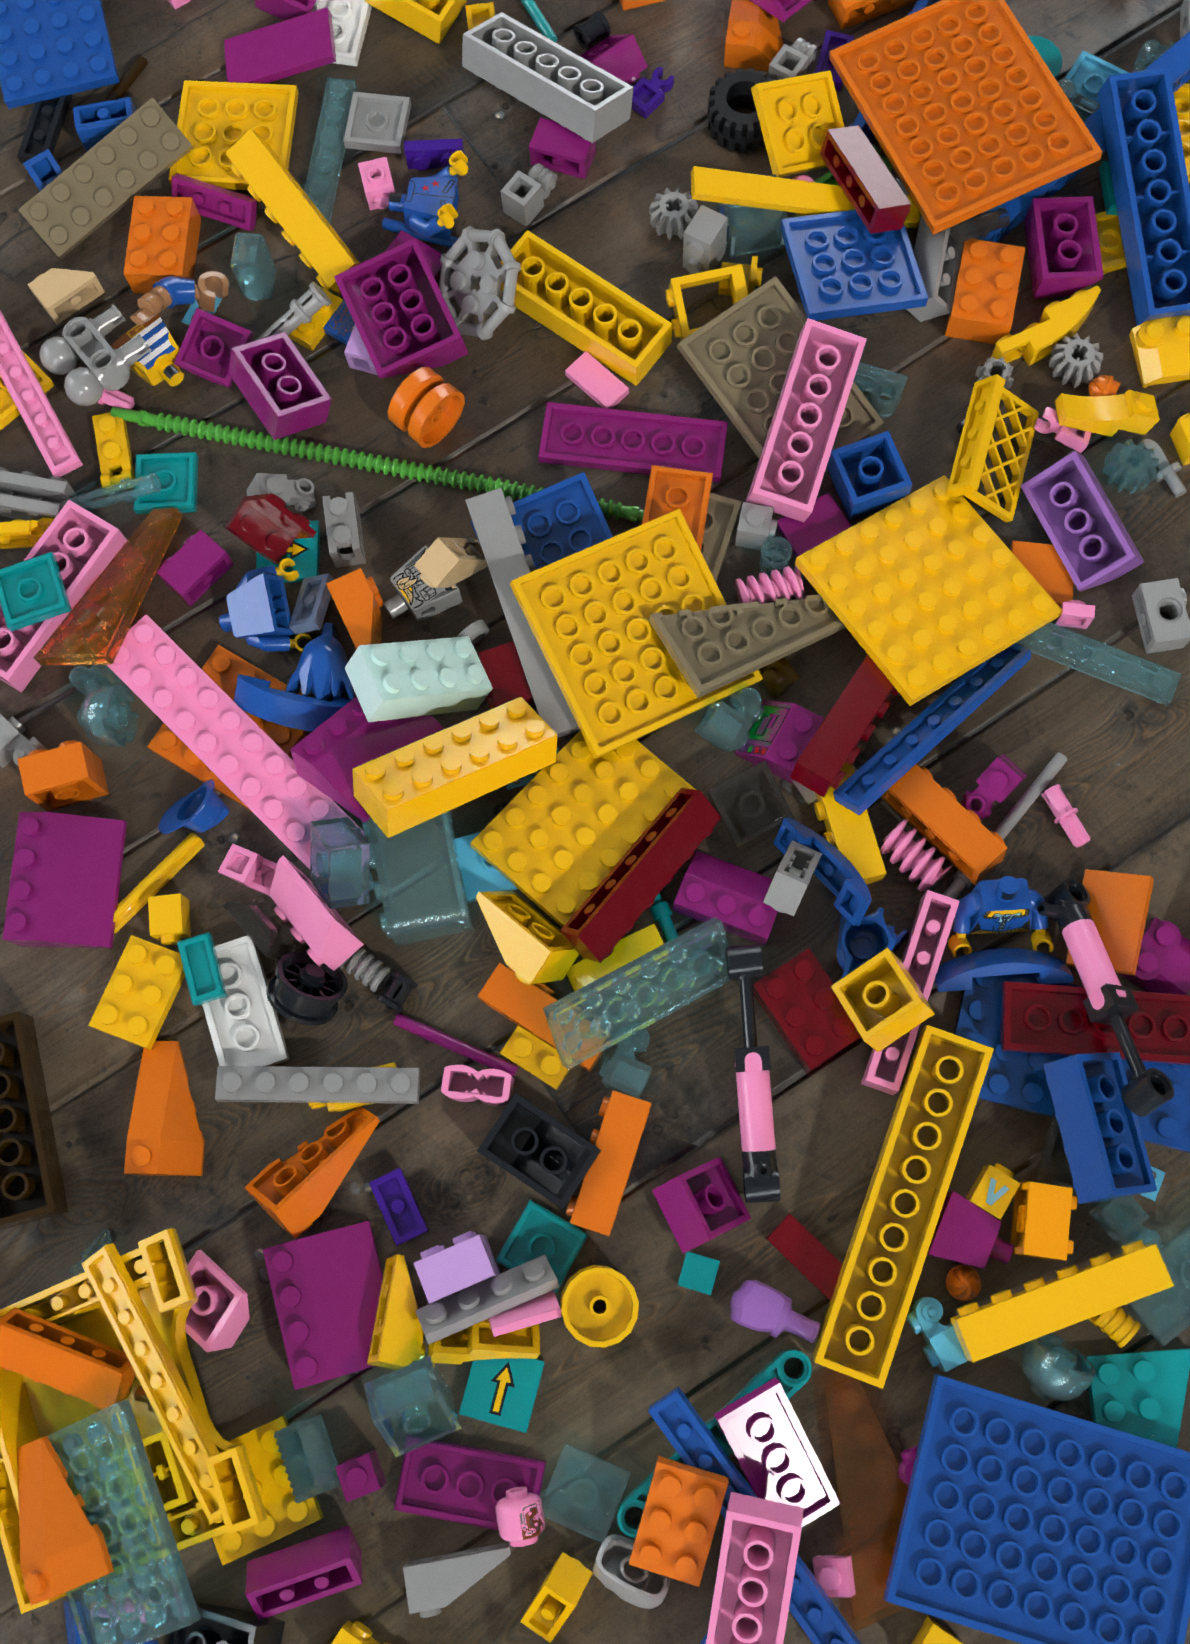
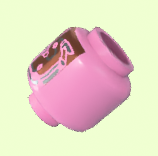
M515 1487L508 1489L506 1497L499 1500L496 1504L498 1531L503 1540L509 1541L512 1547L527 1546L538 1541V1536L545 1529L542 1500L537 1494L528 1492L527 1487Z

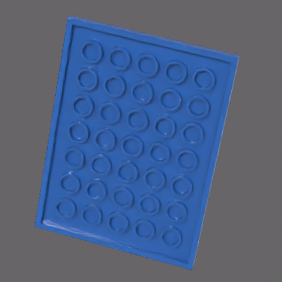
M935 1374L883 1599L886 1602L1021 1644H1184L1190 1616V1452Z

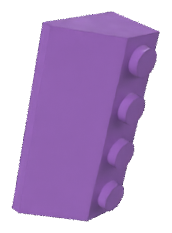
M1077 451L1070 453L1021 485L1024 494L1078 591L1081 592L1115 580L1144 563L1142 556L1086 458Z

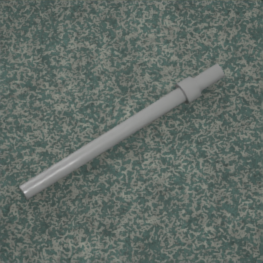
M1059 752L1056 753L994 830L1003 840L1068 761L1065 755ZM959 870L953 875L954 881L942 895L956 899L965 887L969 888L973 884Z

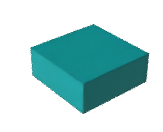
M689 1251L686 1252L677 1285L711 1295L720 1261Z

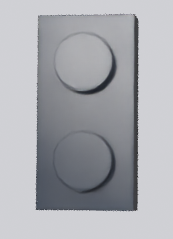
M329 573L303 579L289 624V628L295 634L320 630L322 628L331 598V593L326 583L334 580Z

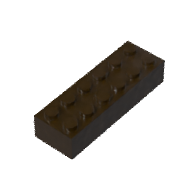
M19 1011L0 1016V1230L69 1212L34 1020L32 1016Z

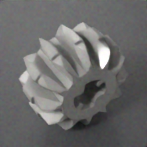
M666 187L664 195L656 193L654 202L649 207V214L651 215L650 224L652 228H656L658 236L666 233L669 241L673 235H677L682 240L684 231L698 211L697 200L692 199L690 191L681 194L679 187L675 192H671Z
M1078 333L1073 335L1072 339L1065 335L1060 343L1056 344L1051 351L1049 367L1054 369L1052 373L1053 378L1062 377V386L1070 381L1074 388L1079 386L1080 382L1085 385L1090 383L1092 378L1097 376L1101 370L1103 353L1098 352L1100 348L1099 343L1091 344L1090 335L1085 339H1080Z

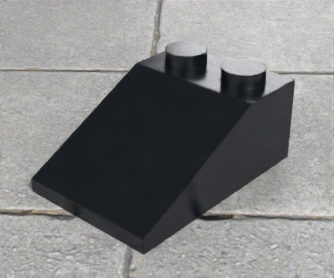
M515 1093L477 1152L564 1209L601 1150Z
M179 1599L176 1600L168 1644H281L285 1621L272 1617L258 1620L255 1612Z

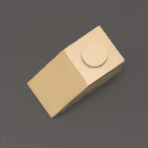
M51 268L27 284L56 325L105 293L95 274L89 271Z

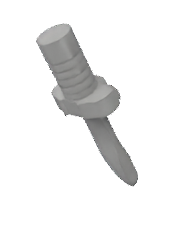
M1151 439L1143 440L1144 447L1160 470L1154 475L1157 482L1165 480L1175 497L1186 493L1187 489L1176 474V472L1182 469L1180 463L1175 462L1170 465L1161 447Z

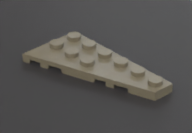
M819 594L808 595L805 599L790 601L787 598L775 599L772 603L759 604V601L713 606L710 610L691 612L690 609L679 610L677 614L670 615L654 613L650 614L648 619L697 699L846 628Z

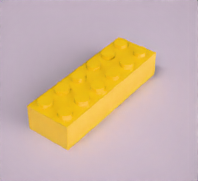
M527 230L511 248L510 251L516 262H519L521 265V271L518 272L514 300L516 308L583 352L587 351L598 362L633 385L637 386L672 343L671 322ZM503 282L501 283V290H500V291H503V289H504V283H503Z
M519 697L353 768L354 798L383 833L390 838L556 763L558 734L522 697Z

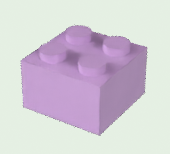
M469 1231L453 1238L454 1246L445 1249L444 1245H437L420 1253L422 1259L414 1262V1266L429 1304L501 1274L486 1235H477L475 1231Z

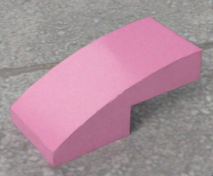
M232 843L218 872L269 896L277 863Z

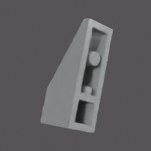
M509 1542L408 1561L403 1567L409 1614L419 1612L420 1618L441 1614V1608L448 1606L512 1554L514 1547L510 1546Z

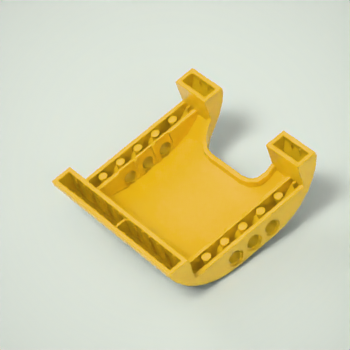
M174 1228L166 1229L139 1241V1248L120 1257L219 1451V1454L205 1459L222 1518L210 1524L196 1497L166 1512L133 1523L111 1452L163 1431L156 1414L148 1410V1403L135 1400V1392L141 1386L136 1374L130 1396L111 1412L99 1409L94 1404L80 1398L68 1396L62 1391L46 1384L36 1383L27 1376L0 1367V1539L21 1614L47 1605L77 1589L226 1532L228 1535L267 1519L244 1443L236 1445L224 1440L215 1429L208 1413L186 1338V1319L190 1308L198 1301V1297L177 1230ZM85 1272L0 1310V1319L12 1309L17 1308L125 1352ZM47 1436L68 1472L66 1482L74 1496L80 1494L86 1503L82 1510L91 1526L97 1523L104 1535L114 1572L31 1606L20 1569L17 1448Z

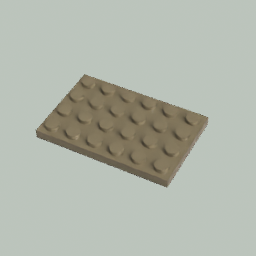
M776 276L683 339L677 346L680 353L759 459L799 334L807 321L804 313ZM854 381L832 450L863 440L884 424Z

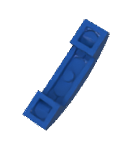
M241 674L237 678L234 702L242 710L279 725L311 732L350 702L349 699L333 697L332 702L273 689L270 688L271 681Z
M790 817L784 818L773 844L784 855L792 840L822 853L813 874L837 897L834 906L854 927L859 926L872 901L869 889L862 876L852 863L822 836Z
M997 948L966 954L940 965L934 983L938 992L972 990L973 977L1033 973L1039 984L1073 983L1074 976L1065 961L1055 956L1028 949Z

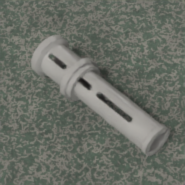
M311 282L309 284L310 289L298 300L293 299L289 305L290 309L256 340L286 332L289 336L302 323H310L312 316L324 305L329 306L331 304L329 297L315 282Z

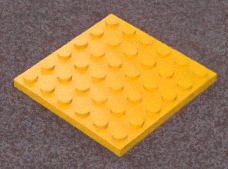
M945 475L803 553L795 561L797 568L909 706L1055 620L1062 612V609L962 495L954 497L946 492L949 479Z
M680 509L516 578L509 584L594 759L763 680L758 669L697 699L648 620L650 614L654 613L670 615L677 614L679 610L690 609L691 612L710 610L713 606L727 605Z

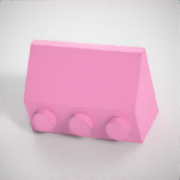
M283 855L278 860L269 896L277 905L273 910L285 923L290 921L293 925L290 932L302 945L305 942L308 944L310 949L306 952L318 966L324 963L335 971L364 944L329 900L321 894L316 884Z

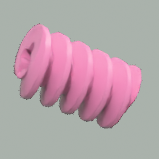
M796 565L794 572L789 566L784 567L782 575L777 569L772 570L770 579L765 572L759 573L758 582L753 575L747 576L746 585L740 578L735 579L738 603L759 601V604L772 603L775 599L787 598L790 601L791 597L794 596L796 600L803 599L804 587L802 577Z
M904 819L884 838L880 852L885 855L893 851L889 861L892 864L902 861L899 868L901 873L912 870L908 880L912 883L921 879L918 890L923 892L935 885L952 866L945 869L942 868L945 860L944 856L935 860L932 858L936 850L935 847L923 850L922 848L927 839L923 837L914 841L913 838L917 829L913 828L905 832L904 828L908 821Z

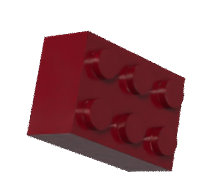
M809 948L753 984L755 998L806 1073H809L862 1038L831 988L833 985L832 981Z

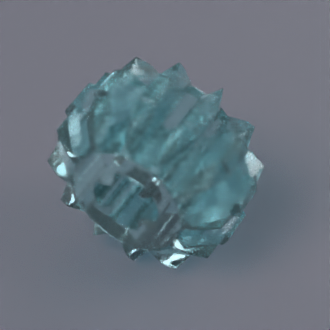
M1131 438L1124 445L1120 442L1114 445L1112 451L1108 452L1104 459L1106 465L1103 468V474L1110 476L1108 478V485L1117 483L1118 492L1127 487L1130 494L1136 492L1138 488L1141 490L1146 489L1150 482L1155 479L1158 471L1156 467L1159 464V459L1152 457L1154 448L1146 450L1143 448L1144 440L1135 445Z

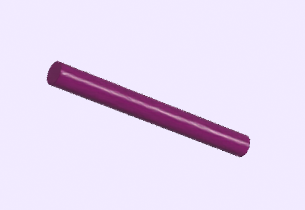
M398 1013L394 1019L393 1025L491 1069L505 1071L513 1078L517 1073L518 1065L401 1013Z

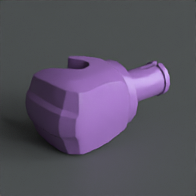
M746 1280L743 1282L741 1287L734 1291L730 1300V1319L749 1329L769 1332V1335L775 1338L778 1337L780 1332L782 1333L785 1330L812 1344L820 1328V1322L792 1310L791 1298L757 1280Z

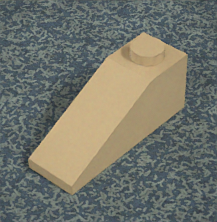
M438 537L414 565L421 572L420 578L423 582L432 588H449L488 567L480 543L476 538Z

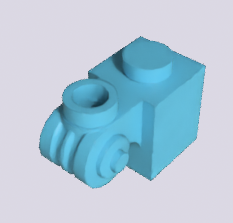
M930 1297L919 1298L915 1301L912 1311L907 1314L906 1318L914 1333L918 1334L921 1332L924 1336L923 1338L927 1346L923 1347V1351L932 1367L938 1366L940 1370L947 1372L968 1361L952 1322L943 1326L938 1321L943 1315L941 1303Z

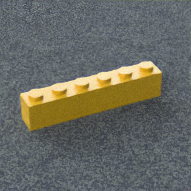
M250 128L225 153L232 161L230 168L241 180L246 179L250 185L247 187L249 193L258 202L263 201L267 207L264 212L275 224L280 223L284 229L281 234L293 247L297 245L301 251L299 257L310 269L314 267L319 274L316 276V279L327 291L332 289L341 295L334 276L361 263L267 142Z
M1142 1240L1133 1241L1121 1246L1123 1253L1113 1257L1110 1256L1109 1252H1105L1089 1258L1091 1265L1078 1269L1077 1265L1074 1264L1057 1270L1056 1274L1058 1277L1045 1282L1043 1277H1039L1023 1284L1025 1290L1012 1294L1010 1289L991 1295L992 1302L979 1307L977 1302H973L957 1309L959 1315L950 1318L966 1360L971 1362L979 1361L1173 1287L1174 1284L1157 1245L1143 1244Z

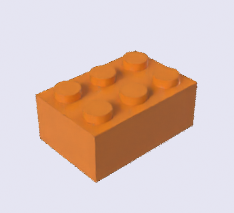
M134 196L123 272L134 294L149 293L153 289L154 283L168 276L194 280L201 217L192 197Z
M965 237L945 336L996 345L1000 338L1010 333L1026 247Z

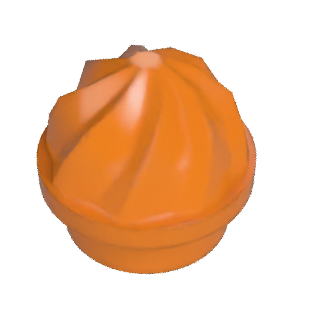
M1111 375L1098 376L1088 385L1089 395L1091 397L1116 395L1121 382L1113 380L1114 376Z
M957 1265L947 1273L945 1284L952 1297L957 1300L968 1301L978 1295L981 1289V1279L975 1269L967 1265Z

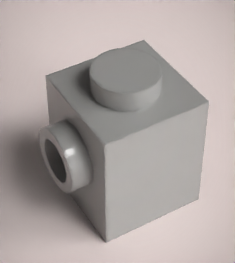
M743 502L735 546L766 551L768 538H775L778 520L772 519L774 507Z

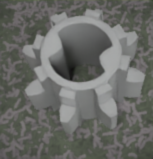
M988 357L984 366H978L975 376L978 377L977 381L996 374L1000 375L1006 380L1004 388H1011L1014 381L1010 377L1013 366L1010 363L1007 364L1002 357L1000 359Z

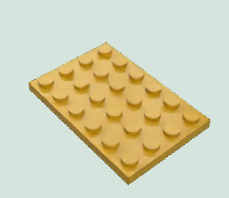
M580 730L556 754V763L544 767L471 841L470 847L563 928L681 788L696 789L637 740L594 759Z

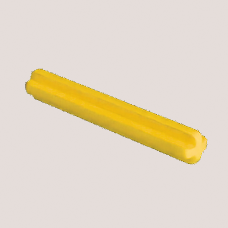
M190 833L117 905V910H115L113 917L115 922L114 934L148 902V897L155 896L205 846L204 841L198 835Z

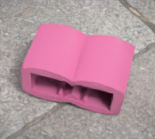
M450 1065L444 1068L441 1092L448 1098L458 1102H473L479 1099L491 1106H506L513 1097L515 1079L509 1073L499 1069H484L477 1072L469 1066Z

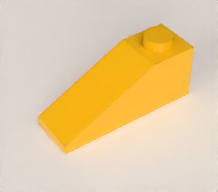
M396 1254L386 1259L367 1364L408 1372L417 1370L418 1366L423 1362L426 1346L423 1343L424 1332L415 1311L418 1307L404 1255Z

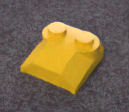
M1179 315L1147 320L1132 328L1129 337L1142 388L1190 380V316Z

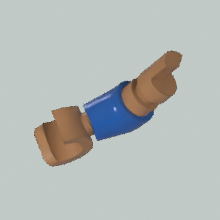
M207 271L201 274L198 278V284H195L193 279L176 276L164 277L153 284V289L149 293L138 299L139 310L129 317L135 324L143 325L165 308L194 304L195 300H197L198 305L202 309L214 312L215 296L223 298L228 295V278L226 275L216 271Z

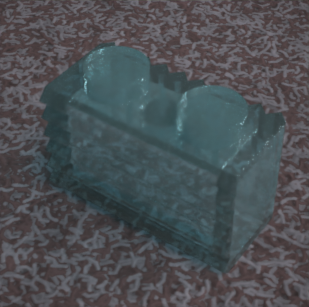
M236 233L230 266L235 274L234 276L240 290H242L241 293H243L244 297L254 301L271 299L273 283L275 282L274 277H276L275 272L277 270L262 234Z
M322 1414L298 1421L275 1432L274 1438L277 1439L276 1445L280 1446L278 1451L282 1453L280 1458L284 1460L285 1473L289 1474L287 1480L291 1481L289 1487L293 1488L292 1494L296 1496L295 1502L306 1501L341 1486L335 1469L338 1462Z

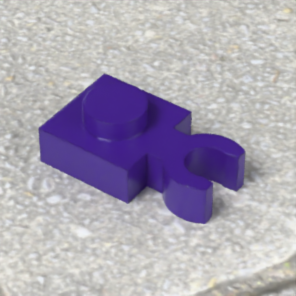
M661 66L654 70L650 81L642 77L633 86L631 108L645 119L665 100V92L670 91L674 86L673 75L669 76L666 80H661L663 77V68Z

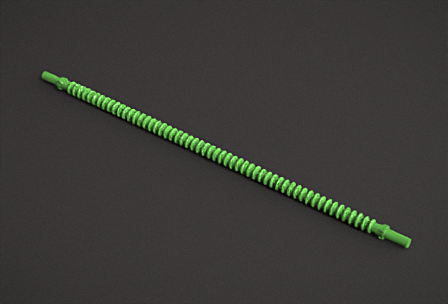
M115 406L111 409V416L123 418L124 421L138 423L142 427L154 426L158 431H162L163 428L167 433L173 430V433L179 434L181 431L183 436H186L188 433L192 438L198 435V438L203 439L206 436L208 441L213 438L216 442L223 440L225 444L231 441L234 446L239 443L241 447H245L248 444L250 449L254 448V446L259 451L262 448H265L266 452H270L273 449L275 454L281 451L283 455H287L289 452L292 457L298 454L300 459L307 456L308 460H312L314 457L317 462L323 459L326 464L332 461L333 465H337L340 462L342 467L349 464L351 469L357 466L359 470H362L365 467L368 472L374 469L377 474L380 471H383L384 475L391 472L393 477L397 474H400L401 478L408 476L410 480L416 477L419 482L422 479H425L426 483H430L433 480L435 485H438L440 482L443 483L444 487L451 484L452 488H456L458 485L461 490L468 487L470 492L473 489H477L478 493H481L482 490L487 493L502 488L504 497L509 495L512 500H515L516 497L522 499L544 489L543 486L536 489L534 484L531 487H527L526 483L520 486L517 481L514 484H510L508 479L505 482H502L501 478H497L494 481L492 476L485 479L483 474L479 477H476L475 473L468 476L466 471L459 474L457 469L454 472H450L449 468L443 471L440 466L433 469L431 464L428 467H425L424 463H420L417 466L415 461L408 464L406 459L399 462L398 458L391 461L389 456L382 459L381 455H377L375 458L372 453L366 456L364 451L360 452V454H357L356 450H352L350 453L347 448L340 451L338 446L332 449L330 445H327L324 448L322 443L315 446L313 441L307 444L305 440H301L299 443L296 438L290 441L287 436L284 439L273 440L270 434L265 436L263 432H259L257 435L254 430L248 433L246 428L240 431L238 427H234L232 430L229 425L223 428L220 423L215 426L213 422H209L207 425L204 420L198 423L196 419H192L190 422L188 417H185L183 420L179 415L173 418V415L168 414L165 417L163 412L156 415L146 410L135 411ZM604 498L597 501L602 513L606 514L608 519L611 516H615L616 520L625 518L634 523L643 521L644 509H641L640 506H624L621 501L618 504H614L613 500L607 503Z

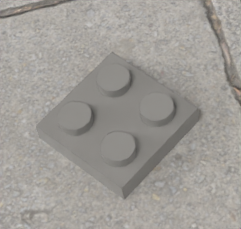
M353 92L343 140L345 148L402 154L411 109L410 97Z

